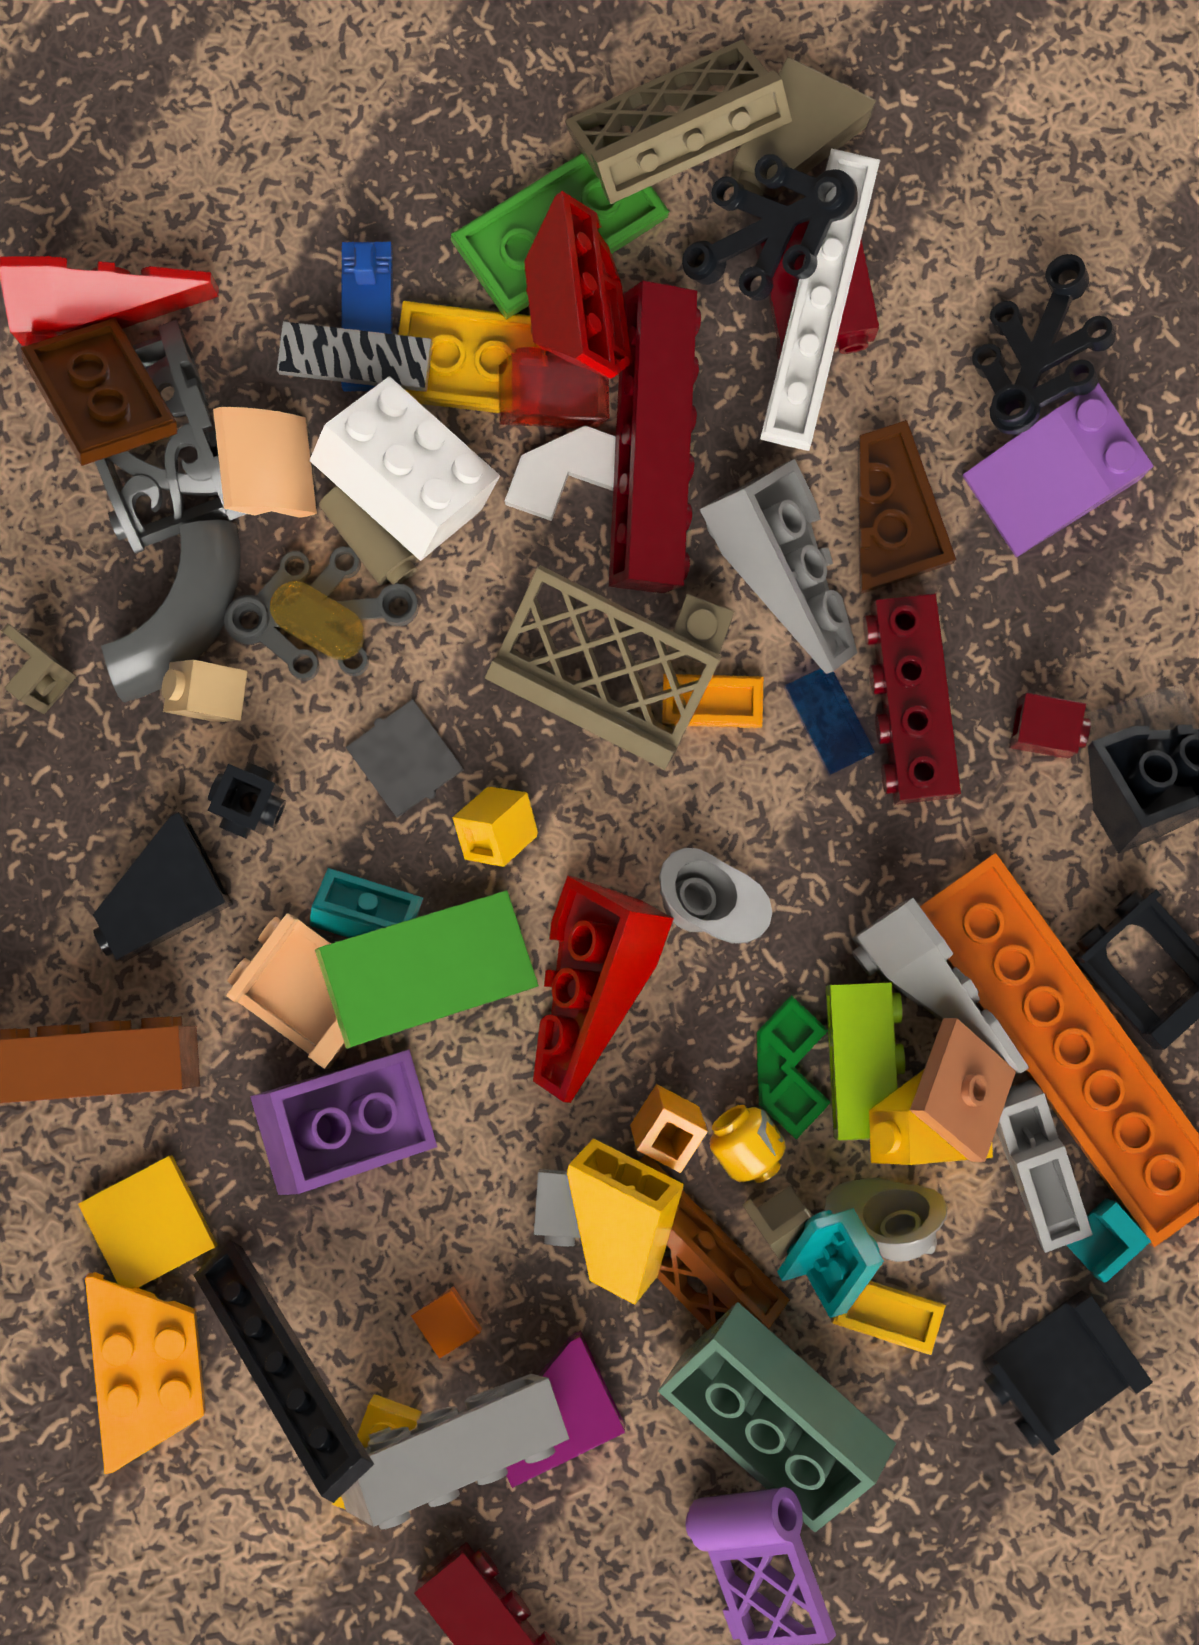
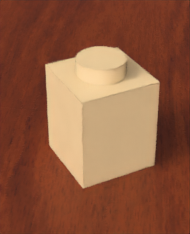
M194 659L170 662L169 670L166 672L162 682V695L165 698L163 712L213 722L241 721L247 671Z

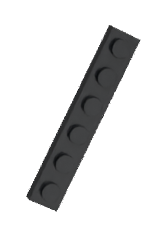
M230 1240L194 1274V1277L321 1497L334 1503L374 1463L246 1252L240 1245Z

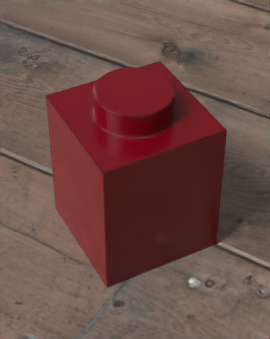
M1025 693L1017 699L1009 748L1067 759L1076 755L1079 747H1086L1090 734L1091 719L1084 718L1086 703Z

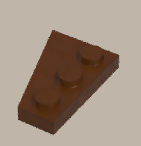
M905 420L860 435L858 438L859 588L861 595L951 565L957 559L908 421Z

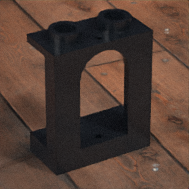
M1157 889L1146 891L1142 895L1137 890H1134L1114 907L1113 910L1118 916L1109 925L1103 928L1098 923L1077 940L1076 944L1081 950L1072 959L1152 1049L1165 1050L1199 1019V946L1156 900L1161 896ZM1127 925L1139 926L1147 931L1195 983L1159 1017L1118 973L1107 958V943Z

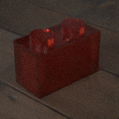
M538 347L517 348L514 350V353H511L499 364V420L501 425L577 429L588 426L596 429L610 419L609 378L569 363L558 356L544 355V349Z

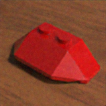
M561 191L554 197L524 261L533 342L542 349L550 351L569 363L612 379L632 363L622 283L610 249L598 231L602 226L597 212L564 191Z

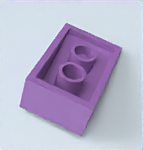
M1098 383L1092 392L1086 395H1077L1036 422L1030 429L1016 436L962 476L1017 558L1141 480L1154 466Z
M410 1049L250 1096L278 1195L300 1194L437 1147Z

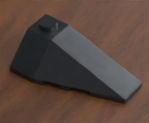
M1192 724L1176 725L1171 730H1150L1149 726H1131L1094 740L1088 745L1093 811L1118 854L1157 839L1199 818V729H1193Z

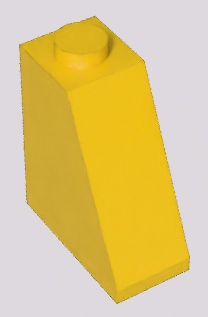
M925 1069L869 1110L871 1163L915 1165L968 1160L910 1111ZM992 1143L987 1158H993Z
M593 1138L571 1161L567 1169L589 1280L635 1305L658 1277L684 1184Z

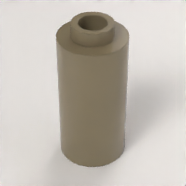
M335 486L323 497L319 507L379 585H385L389 582L393 585L395 583L402 584L417 571L414 563L418 558L338 486Z

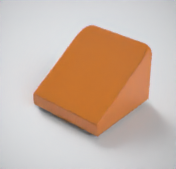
M454 1286L411 1315L439 1359L480 1334L482 1330Z

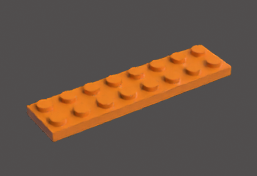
M996 853L990 855L921 904L920 908L954 954L946 962L951 969L957 967L965 976L971 979L979 991L980 1001L977 1002L979 1008L982 1011L985 1009L989 1010L999 1021L1029 1066L1025 1070L1027 1075L1044 1092L1047 1103L1128 1216L1151 1240L1149 1245L1156 1247L1199 1216V1133Z

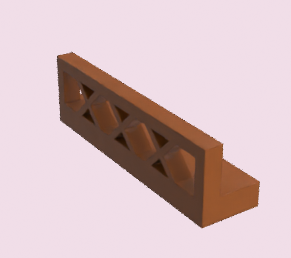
M643 1155L638 1160L669 1176L652 1158ZM682 1190L667 1246L671 1249L672 1258L663 1256L657 1278L707 1330L723 1316L722 1312L726 1313L737 1302L770 1329L790 1299ZM686 1275L698 1277L707 1286L708 1295L695 1292L687 1283Z

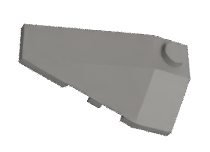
M914 898L899 903L852 938L858 948L852 951V954L867 975L871 976L877 972L886 983L892 982L893 988L941 1022L943 1018H958L1003 1058L1008 1065L1016 1070V1073H1022L1029 1068L996 1017L989 1010L985 1009L981 1012L977 1007L976 1003L980 1001L979 991L971 979L965 976L957 967L950 968L946 961L954 955Z

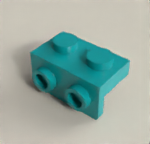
M854 1208L835 1214L831 1210H825L808 1219L804 1225L806 1229L798 1241L787 1250L788 1256L777 1271L782 1281L806 1275L830 1318L849 1311L884 1262L877 1242L868 1234Z

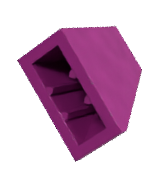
M580 1330L569 1336L538 1374L539 1376L549 1378L569 1439L555 1445L556 1452L544 1460L534 1463H526L525 1460L506 1467L508 1471L506 1476L512 1488L625 1433V1423Z

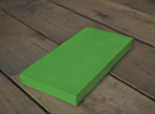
M581 153L452 233L451 242L507 320L529 306L524 261L550 205L558 193L564 191L597 212L602 226L598 231L612 254L668 218L669 210L652 186L610 204L604 195L600 180Z
M507 890L315 949L346 1049L539 986Z

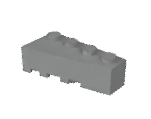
M529 1374L468 1397L464 1401L467 1407L464 1411L458 1412L456 1406L439 1408L420 1415L421 1418L417 1420L418 1428L409 1431L408 1427L390 1430V1427L370 1434V1441L365 1450L374 1465L341 1496L346 1512L373 1527L379 1525L380 1529L392 1528L407 1521L411 1517L409 1511L426 1503L430 1507L446 1504L459 1497L458 1489L475 1481H477L478 1485L495 1482L508 1474L506 1467L522 1460H525L526 1463H534L552 1456L556 1452L554 1446L568 1440L569 1436L549 1378Z

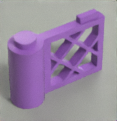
M779 1487L701 1497L694 1500L686 1517L688 1536L699 1550L708 1551L727 1603V1607L723 1609L732 1638L740 1639L742 1645L830 1643L836 1636L800 1537L803 1524L801 1505L796 1494L790 1488ZM788 1554L795 1573L793 1581L770 1565L774 1555ZM738 1559L755 1572L750 1585L735 1575L730 1560ZM763 1579L786 1595L780 1608L758 1592ZM793 1601L809 1612L814 1627L806 1628L788 1615ZM751 1606L773 1621L770 1631L756 1632L749 1614Z

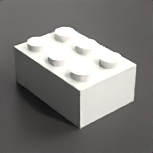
M390 376L324 425L310 458L312 464L420 561L482 510L500 477L493 468Z

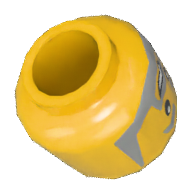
M737 1105L716 1119L712 1125L713 1134L710 1138V1149L733 1180L738 1182L754 1180L756 1183H762L779 1171L781 1167L779 1160L785 1152L786 1144L783 1136L764 1110Z

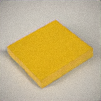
M173 1155L78 1203L117 1283L130 1289H134V1287L139 1288L218 1246Z

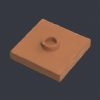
M943 1018L910 1111L969 1161L985 1162L1016 1070L1008 1065L1003 1058L958 1018Z

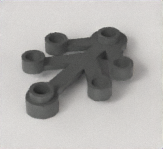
M342 546L332 552L329 560L330 564L295 605L275 607L293 583H301L311 574L312 567L307 556L299 551H291L282 557L279 570L256 596L243 595L234 599L225 611L224 624L228 634L235 641L244 645L264 644L288 664L289 671L298 680L308 681L313 679L319 672V660L310 650L297 649L276 628L297 626L336 658L345 674L359 676L369 666V657L366 651L358 645H350L325 623L383 618L390 625L405 626L416 618L419 603L413 590L399 583L385 587L378 598L325 602L344 579L354 577L361 567V561L350 547ZM349 554L354 557V565L349 570H339L336 567L337 559L341 555ZM293 559L304 561V570L299 575H290L287 572V565ZM398 598L406 600L408 602L407 611L402 615L392 614L390 612V604L393 600ZM248 612H255L259 616L257 626L252 629H246L241 624L242 617ZM350 652H358L362 655V663L356 669H349L345 666V657ZM307 656L313 662L311 670L304 674L296 672L295 663L297 659Z

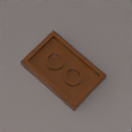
M116 318L21 347L22 360L81 466L177 434L175 418Z

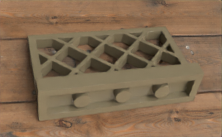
M739 40L565 120L569 134L600 180L604 195L610 204L792 122L781 77L775 70L768 72L743 40ZM737 61H741L736 70H721ZM687 84H695L691 91L677 90ZM711 85L726 86L722 92L707 91ZM643 104L650 105L646 111H632V109ZM666 105L681 106L677 113L662 112ZM597 125H605L601 132L586 131ZM621 126H636L632 133H618Z
M540 565L533 575L498 655L492 661L485 679L665 770L673 758L722 656ZM543 582L562 592L568 610L547 617L543 616L537 600ZM574 598L586 604L576 606ZM597 609L607 614L613 633L589 640L580 613ZM530 611H532L535 621L525 623ZM571 617L580 643L556 651L547 624ZM619 621L631 627L622 629ZM538 627L547 654L530 658L513 648L520 633ZM643 632L653 637L659 655L634 663L625 637ZM616 640L626 666L601 673L592 647ZM665 644H667V645H669V646H671V647H673V648H675V649H677V650H673V651L667 652V649H666V647H665ZM583 650L592 676L575 681L565 675L559 658ZM689 655L706 664L699 680L679 686L671 660ZM550 661L553 669L542 663ZM662 663L671 689L646 696L637 670ZM628 673L638 699L621 704L610 698L604 681ZM596 684L598 692L587 686ZM694 690L686 705L682 693ZM674 696L681 715L674 730L655 721L650 703ZM637 707H641L643 714H641V713H639V712H637V711H635V710H633V709H634V708H637Z

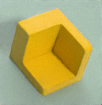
M487 787L452 817L464 859L504 867L538 835L527 792Z

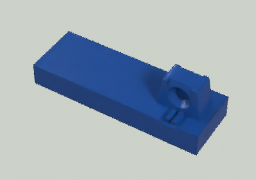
M342 242V328L393 334V247L391 242ZM342 382L343 391H370L375 387L373 385Z

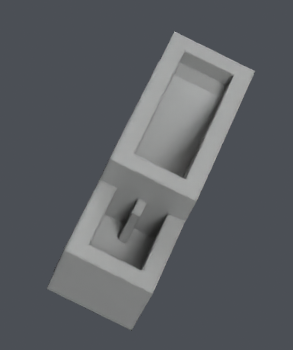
M1032 1079L1011 1086L996 1131L1041 1248L1046 1253L1093 1234L1066 1148L1058 1138L1044 1092Z

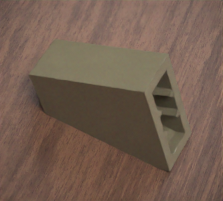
M787 57L778 75L783 82L792 122L742 144L734 158L731 177L737 179L744 186L745 190L763 196L765 193L776 198L787 188L781 186L777 189H770L756 179L755 166L761 157L767 154H774L785 161L788 167L807 174L829 157L831 148L838 150L867 127L876 100ZM777 164L772 165L768 169L767 179L772 178L776 174Z

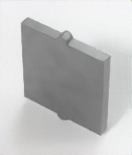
M413 699L384 720L377 718L374 721L375 726L346 746V749L396 818L400 817L424 798L433 799L438 788L464 770Z

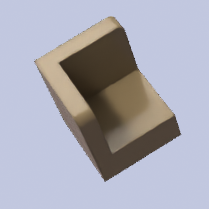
M788 1186L758 1208H756L751 1199L742 1204L779 1261L788 1255L787 1250L798 1241L806 1229L804 1227L806 1221L813 1216L791 1186Z

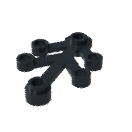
M774 154L764 155L755 166L756 179L770 189L784 186L805 196L789 206L745 190L744 186L732 177L725 176L718 179L713 185L711 192L712 199L718 206L727 211L738 209L761 218V220L713 244L708 241H697L688 246L682 258L684 272L688 277L700 284H713L724 274L727 260L766 241L756 265L744 270L739 278V288L744 295L756 301L763 300L770 295L773 289L772 278L782 256L783 267L787 273L797 279L809 278L817 268V255L832 222L848 217L857 205V186L850 175L842 170L832 169L823 172L815 178L788 167L785 161ZM777 164L776 174L772 178L767 179L768 169L772 165ZM730 187H734L732 197L724 201L725 191ZM833 187H836L835 197L831 201L825 202L827 193ZM810 220L801 244L791 246L785 252L795 227ZM704 253L703 263L695 268L697 259ZM805 254V264L802 268L795 270L794 264L796 259L800 255ZM761 276L760 287L755 291H751L752 281L756 277Z
M1061 255L1048 265L1045 277L1052 294L1032 342L1022 326L1023 317L1014 302H1000L990 312V320L995 331L1006 337L1021 365L1015 384H1012L1004 371L1005 359L998 346L994 344L981 345L972 356V363L977 373L981 377L987 378L995 393L990 406V418L994 426L1002 433L1019 434L1027 431L1037 422L1042 407L1070 392L1076 395H1086L1092 392L1098 384V376L1093 364L1081 359L1070 363L1065 369V373L1037 386L1042 373L1088 348L1093 351H1104L1110 348L1116 339V333L1111 321L1105 316H1095L1087 320L1083 328L1055 342L1072 300L1081 297L1089 284V274L1086 266L1077 255ZM1075 279L1071 283L1064 284L1068 280ZM1009 314L1013 315L1009 321L999 322L1002 317ZM1107 330L1101 337L1092 338L1093 333L1096 331ZM996 357L991 364L982 365L985 359ZM1081 373L1089 374L1083 381H1074L1075 377ZM1023 408L1019 413L1010 415L1013 410Z

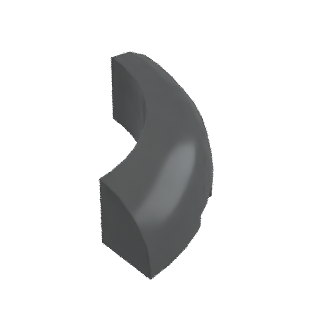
M206 520L179 524L181 539L180 562L175 581L165 601L157 612L137 630L114 642L101 645L111 682L122 702L135 700L161 689L163 678L169 670L170 662L197 660L203 652H207L224 626L225 611L233 601L235 589L239 583L241 565L240 540L235 523L225 520Z

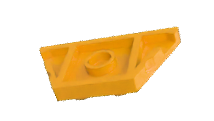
M93 1272L86 1275L85 1283L104 1473L109 1474L117 1471L204 1416L206 1409L196 1309L173 1300L169 1302L160 1300L154 1293L138 1287L130 1289L104 1279L105 1275Z

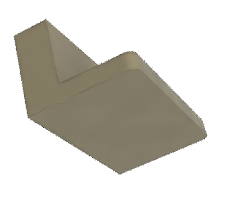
M7 623L1 631L31 657L4 688L22 703L45 715L77 676L34 640Z

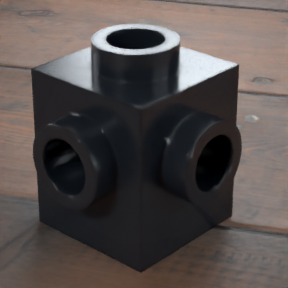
M247 762L244 770L228 764L224 774L219 773L215 778L208 795V801L211 804L207 811L222 818L219 828L245 839L248 838L250 831L264 836L268 826L275 828L286 805V800L281 799L284 790L272 782L275 774ZM248 794H256L258 796L252 812H246L242 807V801Z

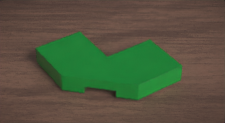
M790 995L756 1032L758 1104L797 1140L831 1103L794 1068L828 1032V1029Z

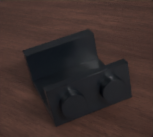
M1082 1290L983 1361L991 1375L984 1379V1382L1002 1406L1010 1401L1018 1411L1021 1418L1015 1421L1014 1424L1033 1449L1041 1444L1052 1456L1060 1451V1448L1055 1443L1057 1438L1126 1388L1137 1395L1153 1383L1093 1297Z

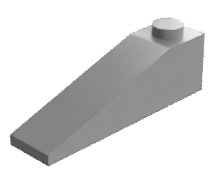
M795 459L724 494L700 509L706 521L708 532L715 539L721 554L826 674L835 671L857 654L843 598L837 591L829 590L826 580L827 566L833 564L829 548L818 550L811 523L821 520L817 503Z

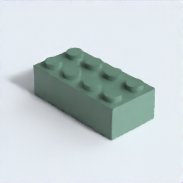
M739 1302L731 1307L681 1355L658 1390L661 1395L766 1489L790 1488L800 1502L803 1522L814 1532H817L876 1484L896 1445L888 1435Z

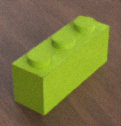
M892 982L826 986L833 1137L837 1140L870 1139L869 1110L898 1089L897 1075L905 1074L903 1044H895L894 1023H902L900 993H892Z

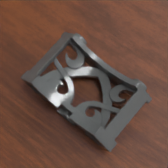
M177 319L158 326L160 336L132 346L160 395L164 388L174 387V395L165 402L173 417L187 416L189 423L180 427L177 430V434L172 435L167 443L165 450L166 470L148 464L127 451L95 461L114 508V511L108 512L112 528L119 541L128 539L135 554L144 551L146 546L180 534L179 524L218 520L228 516L229 520H233L247 514L224 509L216 431L208 432L207 428L213 426L206 406H209L195 358ZM187 446L195 448L198 453L196 461L186 463L182 459V466L186 474L179 473L178 455L180 450ZM115 465L133 476L124 486H122ZM161 489L170 491L174 514L143 525L136 512V500L144 495L150 497L152 502L151 509L156 513L161 508L163 501ZM183 494L219 496L185 510Z

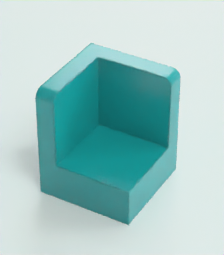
M1105 1198L1087 1215L1093 1235L1066 1246L1095 1278L1105 1283L1142 1251L1151 1240L1117 1202Z

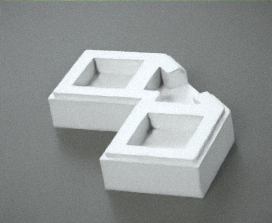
M583 426L521 455L505 498V505L552 521L568 475L613 491L616 436Z

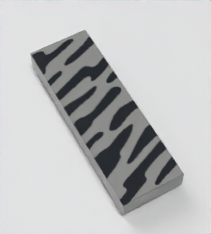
M283 321L277 372L279 375L377 386L390 376L403 389L427 392L433 342L430 338Z

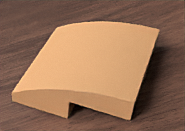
M218 407L213 409L224 509L251 515L273 511L299 518L317 514L306 417L256 408Z

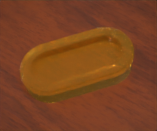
M292 581L281 585L272 595L270 612L274 621L281 629L327 657L336 660L350 658L361 649L365 639L363 624L354 612L308 584L299 581Z

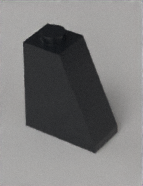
M178 812L168 818L94 912L93 916L99 927L94 929L93 933L106 956L113 954L116 960L127 961L233 905L188 816Z

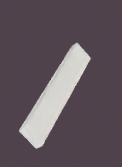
M831 148L826 171L832 169L842 170L853 178L858 191L857 205L848 217L832 222L817 255L818 263L815 272L807 279H799L760 437L761 440L806 451L810 450L880 163L879 159ZM833 187L827 193L825 202H829L835 197L836 187Z

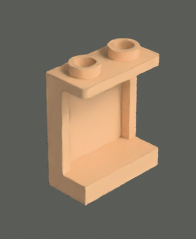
M287 913L282 920L274 917L260 934L258 941L263 946L252 961L245 957L229 976L227 982L232 985V988L226 996L232 1001L243 1005L309 1054L308 1057L322 1068H331L346 1046L315 949L332 943L294 915Z

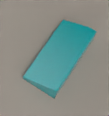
M327 868L311 907L310 926L347 938L355 937L417 918L423 897Z

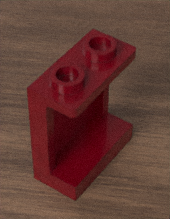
M810 221L795 227L785 252L791 246L801 244ZM862 239L835 348H839L841 354L856 353L868 348V342L875 340L879 330ZM766 241L755 246L757 259ZM805 254L800 255L796 259L794 264L795 270L802 268ZM783 256L772 278L773 289L769 295L777 336L776 353L778 359L781 356L799 279L785 271L782 263Z

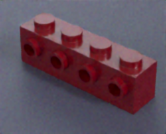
M936 593L875 600L870 608L871 615H864L863 627L866 644L875 645L877 664L870 665L869 676L872 694H881L883 714H876L875 725L878 743H887L889 763L882 764L881 767L885 794L893 793L894 805L953 799L961 794Z

